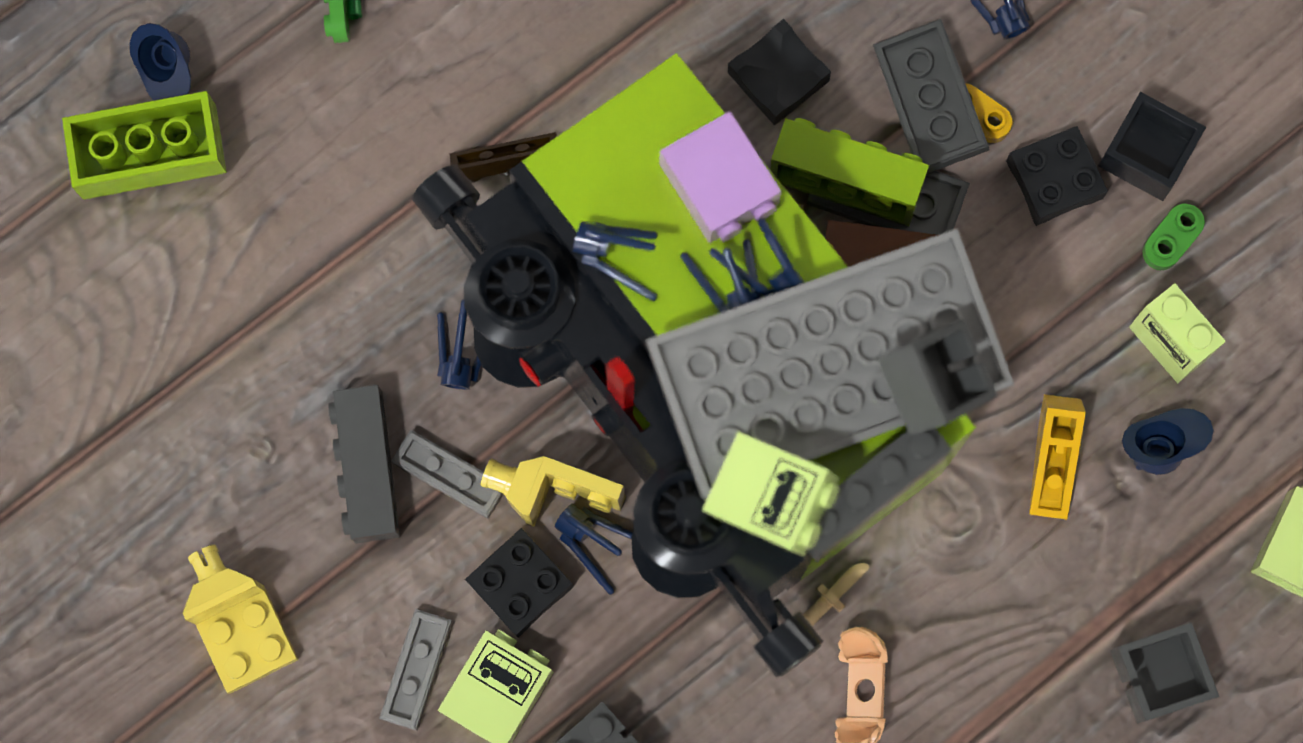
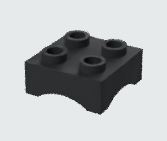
M785 19L777 23L756 44L737 55L728 63V74L774 126L827 84L831 76V71L803 44Z
M1078 126L1012 151L1006 160L1011 173L1022 190L1035 226L1076 208L1103 200L1108 192Z
M522 528L465 578L467 583L517 638L574 587L571 581Z

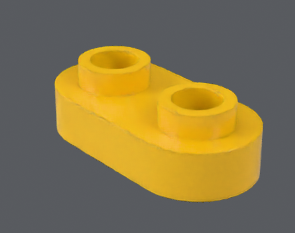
M965 83L986 141L988 143H998L1004 140L1012 127L1010 112L975 86ZM997 117L1000 120V125L992 126L988 122V118Z

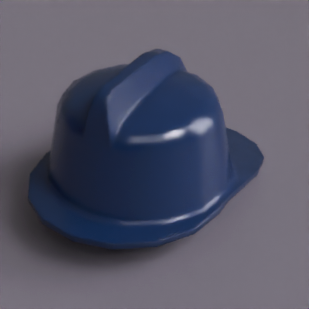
M147 23L139 26L132 33L129 42L130 55L151 99L155 101L189 94L191 89V75L188 67L190 50L185 40L180 35L167 30L159 24Z
M1179 408L1131 424L1124 431L1122 444L1124 451L1134 460L1137 470H1144L1155 475H1164L1176 470L1184 459L1195 456L1205 450L1212 441L1214 430L1211 421L1205 414L1195 409Z

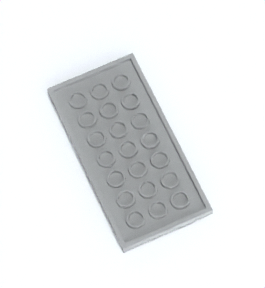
M958 229L645 340L702 499L708 498L738 432L808 461L906 425L877 357L929 331L958 320L965 319L979 354L945 366L947 374L983 361L995 391L1014 385Z

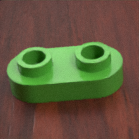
M323 0L324 3H329L330 15H324L326 36H332L334 43L350 42L347 0Z
M1191 204L1175 206L1145 242L1142 250L1145 262L1155 270H1168L1172 268L1202 232L1205 224L1202 212ZM1180 217H1189L1192 221V226H1184L1180 221ZM1158 245H1167L1170 253L1162 254L1158 250Z

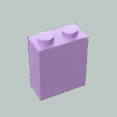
M730 111L660 150L659 164L709 244L719 238L722 242L727 241L741 232L743 229L741 225L754 218L757 222L761 218L766 219L777 210L776 205L779 204L781 190Z

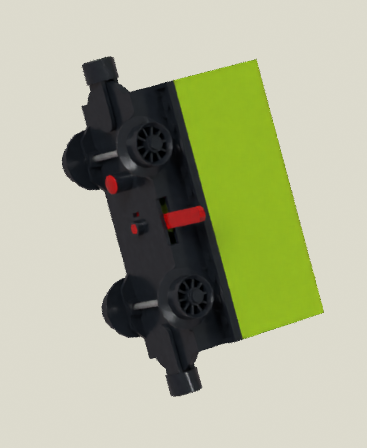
M676 53L510 169L511 183L479 206L476 204L480 198L479 192L457 165L446 166L430 175L418 186L412 200L433 228L436 230L446 228L472 262L464 283V307L474 326V349L483 368L497 381L516 388L539 387L558 377L565 378L591 411L592 419L606 437L610 436L645 482L639 490L633 507L634 532L631 537L632 559L641 577L657 592L674 598L700 597L719 587L760 640L753 648L774 676L778 678L787 674L817 651L824 641L801 611L792 616L780 599L776 598L773 600V598L785 589L788 591L939 477L976 427L967 415L964 414L946 425L935 428L952 448L946 459L818 562L808 550L803 557L717 519L702 510L707 498H701L645 340L720 314L717 307L681 260L680 256L682 253L689 255L725 304L728 303L726 296L736 291L729 270L710 255V249L715 248L723 254V250L729 248L736 264L747 272L743 241L745 239L750 240L758 281L768 289L771 287L768 279L781 269L782 266L755 218L741 225L743 229L733 238L724 242L719 238L709 244L659 164L660 150L725 114ZM762 160L781 190L779 204L776 205L777 210L764 220L776 236L793 268L799 273L805 283L848 268ZM582 221L593 224L598 222L608 226L642 229L657 233L656 239L634 238L654 243L656 246L654 251L612 243L608 256H599L601 261L656 294L657 299L655 301H650L644 296L639 295L599 269L582 263L583 254L573 252L576 233ZM743 281L744 287H749L750 289V286ZM907 426L895 428L808 460V462L825 468L839 478L837 485L839 486L907 432Z

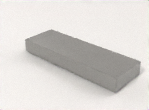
M412 430L409 431L391 460L394 465L487 519L503 493L481 486L483 471Z
M415 609L379 719L416 731L418 730L452 620Z

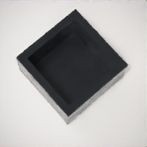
M1140 92L1098 167L1164 201L1177 181L1206 126Z

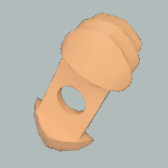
M853 627L841 633V639L838 643L841 650L838 655L839 660L849 663L847 717L836 719L837 729L834 734L836 743H877L881 738L886 721L883 716L885 664L888 662V654L884 642L877 633L865 627ZM865 679L872 681L875 687L874 696L867 702L860 700L857 694L858 685Z

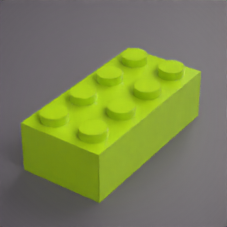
M207 91L62 118L71 185L83 200L227 173L217 107Z
M785 118L771 158L770 168L782 185L910 226L929 167L928 164L922 163L923 160L920 157L910 153L898 155L888 152L884 145L873 141H867L864 144L851 140L849 134L840 130H830V132L817 129L814 123L806 119L795 118L793 121Z

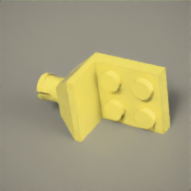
M545 456L522 461L519 463L518 468L499 463L491 458L481 480L482 487L503 493L509 504L521 518L533 527L536 524L550 485L555 488L554 493L571 500H575L576 495L584 497L590 501L589 506L606 513H610L612 508L621 511L626 498L623 485Z
M216 545L202 548L203 554L201 555L196 551L188 557L198 576L199 583L193 585L183 615L186 621L196 625L228 694L299 660L264 585L253 578L226 568L219 556Z

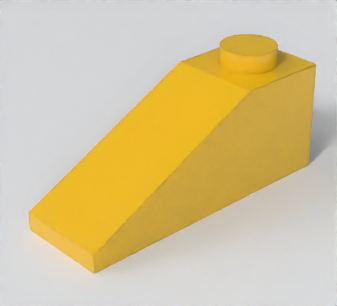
M1046 394L1043 396L1035 451L1029 508L1030 515L1059 519L1068 518L1086 414L1081 399Z

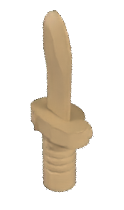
M859 563L850 567L830 589L822 583L816 588L821 598L803 614L811 626H814L830 608L833 607L839 613L845 608L839 599L869 570L868 564Z

